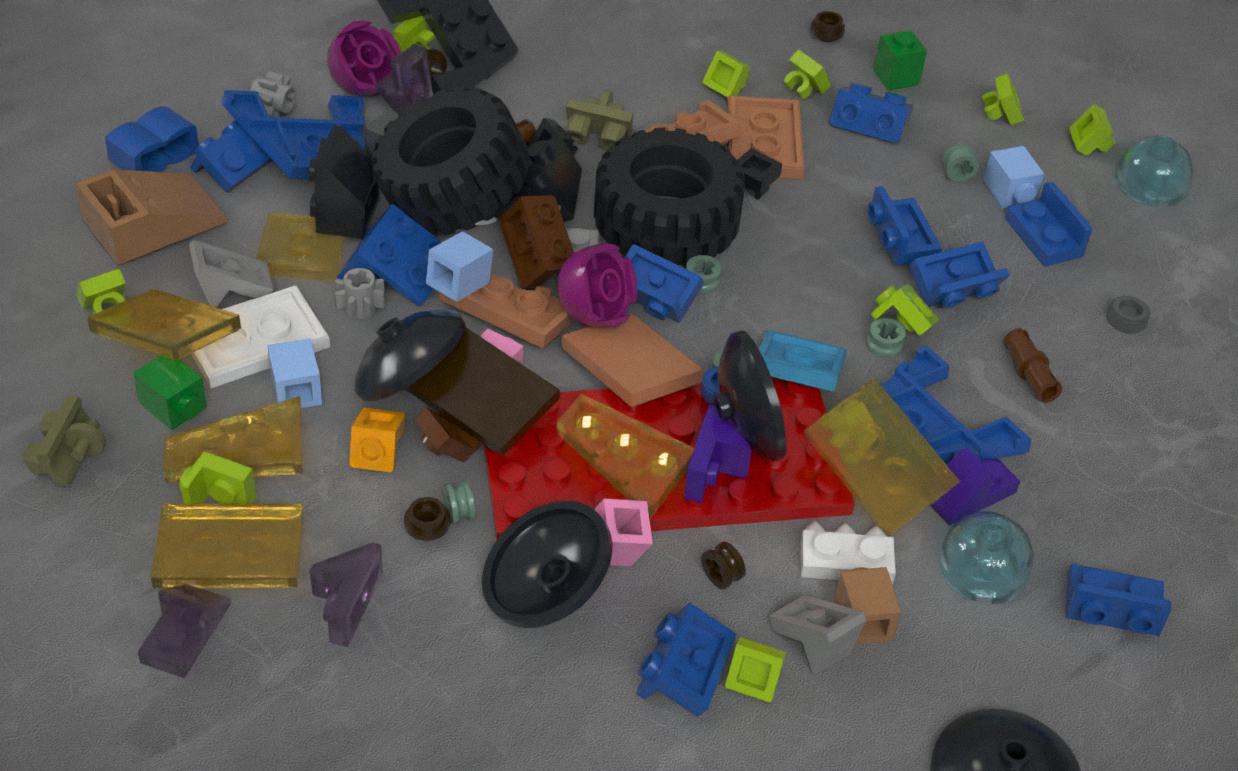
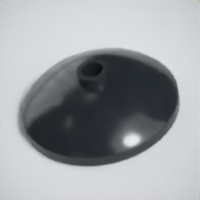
M441 309L417 312L401 320L395 317L385 322L377 330L378 337L368 347L355 376L354 390L356 394L365 402L378 401L405 389L437 366L458 344L466 329V322L463 317L456 311Z
M743 330L731 333L724 344L718 366L720 394L714 395L717 414L721 421L729 420L747 441L751 450L758 456L770 462L781 460L786 454V432L779 399L762 354L750 335Z
M575 501L548 503L518 518L495 542L484 565L482 591L490 609L504 622L522 628L546 626L560 621L577 611L596 592L611 562L613 543L606 522L593 508Z
M1005 709L977 710L964 714L952 721L937 739L930 763V771H1081L1075 755L1055 731L1033 717ZM1008 754L1016 756L1020 760H1015L1011 758Z

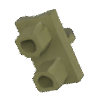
M604 90L600 99L588 97L587 102L569 98L566 105L567 133L575 140L574 143L581 145L586 143L591 132L601 135L600 147L608 150L619 139L625 136L628 138L632 137L634 133L632 128L633 113L624 111V105L613 103L612 91Z
M68 396L60 411L46 412L41 421V432L45 438L41 444H29L23 454V460L33 474H49L57 487L69 486L84 456L99 455L106 445V439L99 430L100 423L88 417L83 411L81 398L79 396Z

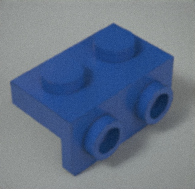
M851 82L850 88L843 87L838 89L830 119L831 125L898 143L901 140L905 122L910 119L914 105L905 103L907 97L891 92H886L885 97L871 94L872 87Z
M235 119L222 131L220 138L214 140L212 137H209L195 149L194 152L197 157L190 168L195 173L205 168L228 193L273 160Z
M884 186L875 187L873 200L869 202L867 208L868 219L878 230L882 247L885 251L889 252L896 266L910 264L916 258L942 252V247L915 198L891 201Z
M984 241L916 258L909 264L921 296L928 307L942 304L943 308H950L965 301V297L976 295L978 299L989 297L999 292V285L1010 276L1007 268L995 270Z
M633 244L625 257H628L632 262L637 278L636 302L644 305V309L655 318L665 320L668 317L680 323L704 284L702 277Z

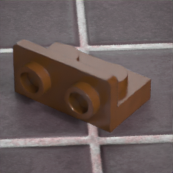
M553 195L521 197L498 219L521 289L532 291L537 286H541L554 273H560L564 262L574 253L559 206Z

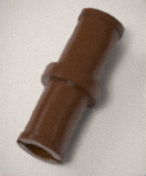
M1022 328L1010 331L1005 336L1003 344L1016 362L1015 369L1018 375L1028 381L1038 401L1042 400L1043 403L1055 400L1062 392V385L1051 372L1048 357L1043 351L1037 350L1026 330L1023 331Z

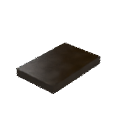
M467 327L458 344L437 366L405 388L406 391L501 457L560 399V390Z

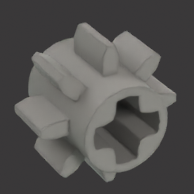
M270 70L267 71L266 78L258 76L250 88V91H257L269 117L279 118L280 112L289 113L296 101V89L293 86H289L291 78Z
M355 268L348 271L344 275L343 280L336 279V308H345L350 318L367 319L374 315L376 308L385 307L384 279L375 280L371 270Z

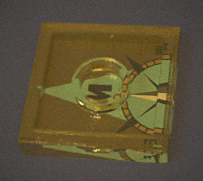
M269 212L256 259L267 262L270 277L336 281L346 237L316 233V219L310 215Z

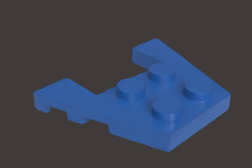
M224 91L221 101L222 105L290 179H309L311 159L318 157L320 142L322 139H327L333 125L342 126L365 150V138H362L364 116H362L364 100L362 96L331 95L327 107L334 120L269 117L257 91Z
M927 345L922 346L916 351L915 358L910 363L903 362L895 369L894 376L885 384L879 382L857 401V403L864 404L880 434L872 446L898 472L945 466L964 447H968L980 460L1022 455L1028 453L1032 439L1009 418L1003 417L978 429L969 431L924 389L947 379L949 365Z

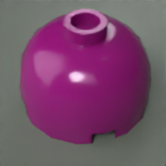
M366 20L353 21L340 30L328 48L327 58L330 75L338 87L349 94L362 97L378 95L393 85L400 76L398 75L399 67L403 65V56L399 44L391 33L384 28L378 30L376 27L370 26L372 22Z
M596 244L584 247L570 255L561 267L558 277V294L562 307L568 316L584 326L617 327L629 318L630 315H624L628 305L635 304L637 278L633 264L628 257L622 258L616 251L620 248L616 245Z

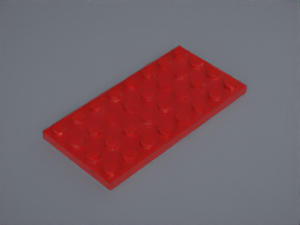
M776 377L771 378L776 389L786 432L785 457L781 460L770 462L751 450L748 476L741 478L719 472L716 486H707L702 503L684 499L688 467L708 406L711 405L701 394L702 382L634 407L629 406L611 389L560 392V399L503 457L483 444L496 541L513 522L527 512L539 506L557 501L580 502L593 509L604 498L647 501L651 531L846 516L853 514L855 502L838 448L829 443L833 432L820 426L827 417V412L819 388Z

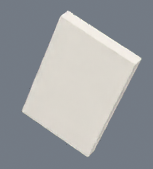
M296 285L178 323L180 336L210 389L269 369L267 345L311 338L314 353L330 348L328 334Z

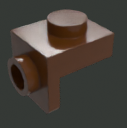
M427 407L414 419L425 433L421 437L423 443L438 456L445 453L459 461L465 462L483 444L441 414Z

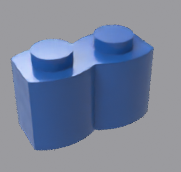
M167 106L154 108L141 116L137 122L122 124L105 137L108 160L122 170L161 172L168 164H176L192 156L195 153V149L199 146L197 127Z

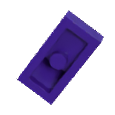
M712 405L708 406L687 471L684 499L699 503L703 501L707 486H716L719 472L746 478L751 458V447L729 420L721 421L715 406Z
M964 447L924 488L921 496L950 526L1017 493L1020 480L998 458L980 460L968 447Z

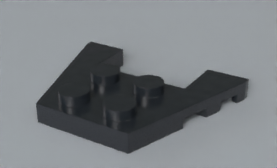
M377 0L391 24L423 16L453 64L454 70L431 77L428 85L434 95H436V92L445 89L449 92L454 91L457 87H466L472 91L479 82L485 78L488 79L514 59L519 51L488 0Z

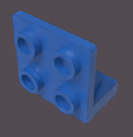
M391 204L370 227L337 275V278L343 280L344 275L355 268L371 270V272L384 279V281L414 304L421 306L433 290L431 286L426 284L429 249L442 242L394 204Z

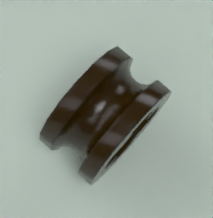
M728 542L719 543L715 550L709 549L701 556V563L706 576L719 589H726L732 584V580L739 581L745 577L746 568L744 561L737 549Z

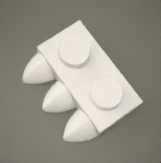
M814 520L802 531L800 540L801 577L839 580L841 571L852 570L858 567L868 569L887 567L893 585L896 575L894 537H887L878 526L871 528L866 535L856 534L846 523L841 525L835 532H825L824 528Z

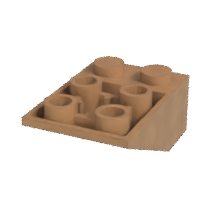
M111 169L75 183L82 220L117 265L228 222V217L191 174Z

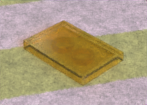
M154 288L87 317L91 332L173 360L185 357L241 329L239 314Z
M876 378L872 379L804 431L807 438L887 537H890L960 483Z
M162 504L151 572L152 587L297 588L304 520L303 504Z

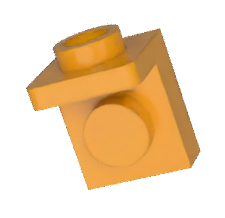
M363 407L351 426L349 465L352 468L392 472L395 468L396 445L406 428V413Z

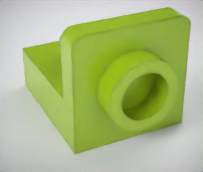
M909 284L904 285L898 290L894 285H891L874 300L879 307L871 313V316L877 320L892 307H895L898 310L896 316L899 322L908 331L913 332L915 330L919 336L940 320Z
M203 451L193 466L185 469L179 483L185 511L193 514L196 513L207 496L212 497L221 504H232L249 510L257 498L253 468Z

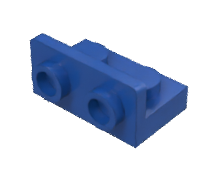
M1054 182L1044 184L1040 199L1008 206L1004 217L1044 267L1083 257L1092 232L1089 222L1079 213Z
M1071 564L1067 574L1066 618L1084 621L1092 625L1100 624L1131 630L1139 634L1160 635L1171 612V601L1164 599V581Z
M688 603L675 615L668 613L657 626L654 637L658 639L655 649L646 656L639 668L638 675L643 678L636 695L645 700L658 690L698 717L708 710L736 633L693 604Z

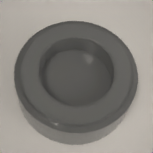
M1132 296L1115 298L1111 302L1107 313V320L1113 328L1129 334L1143 331L1150 317L1149 307L1142 300Z

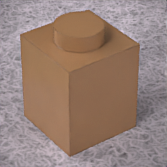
M858 567L852 570L841 571L834 597L835 604L862 611L866 618V622L855 645L893 641L901 610L887 567L869 569Z

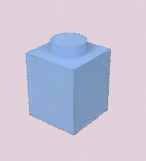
M1024 146L991 151L983 181L1002 209L1008 206L1037 200L1044 172Z
M463 231L429 249L426 284L458 302L490 282L494 249Z
M311 338L267 345L271 379L279 412L322 405L320 374Z

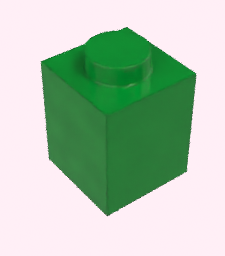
M899 31L893 34L880 35L873 70L888 91L919 86L927 50L913 31Z
M170 351L165 352L133 372L139 403L171 430L185 421L194 418L199 412L207 408L202 377Z

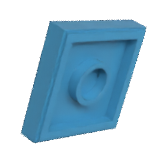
M767 330L758 348L772 377L835 392L847 354L846 348L773 330Z

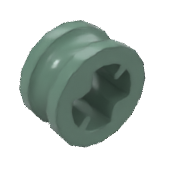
M958 144L946 150L942 157V163L946 169L947 176L953 181L968 180L979 170V161L975 156L973 148L969 145Z
M698 255L688 260L686 269L701 276L704 282L698 293L707 294L717 290L720 286V275L722 272L720 262L708 255Z
M879 318L870 325L866 345L874 355L883 358L895 357L903 350L906 329L897 320Z
M461 480L460 485L457 487H453L451 483L444 484V502L450 514L451 524L458 523L461 517H466L469 521L475 520V503L468 480Z

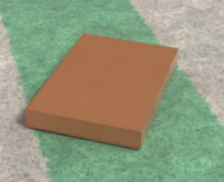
M728 96L727 113L740 122L742 135L728 141V152L730 151L738 160L752 148L783 163L781 175L778 178L803 180L805 169L800 100Z
M632 313L626 314L630 315L627 321L617 327L589 326L562 335V348L631 407L697 385L703 379V369Z

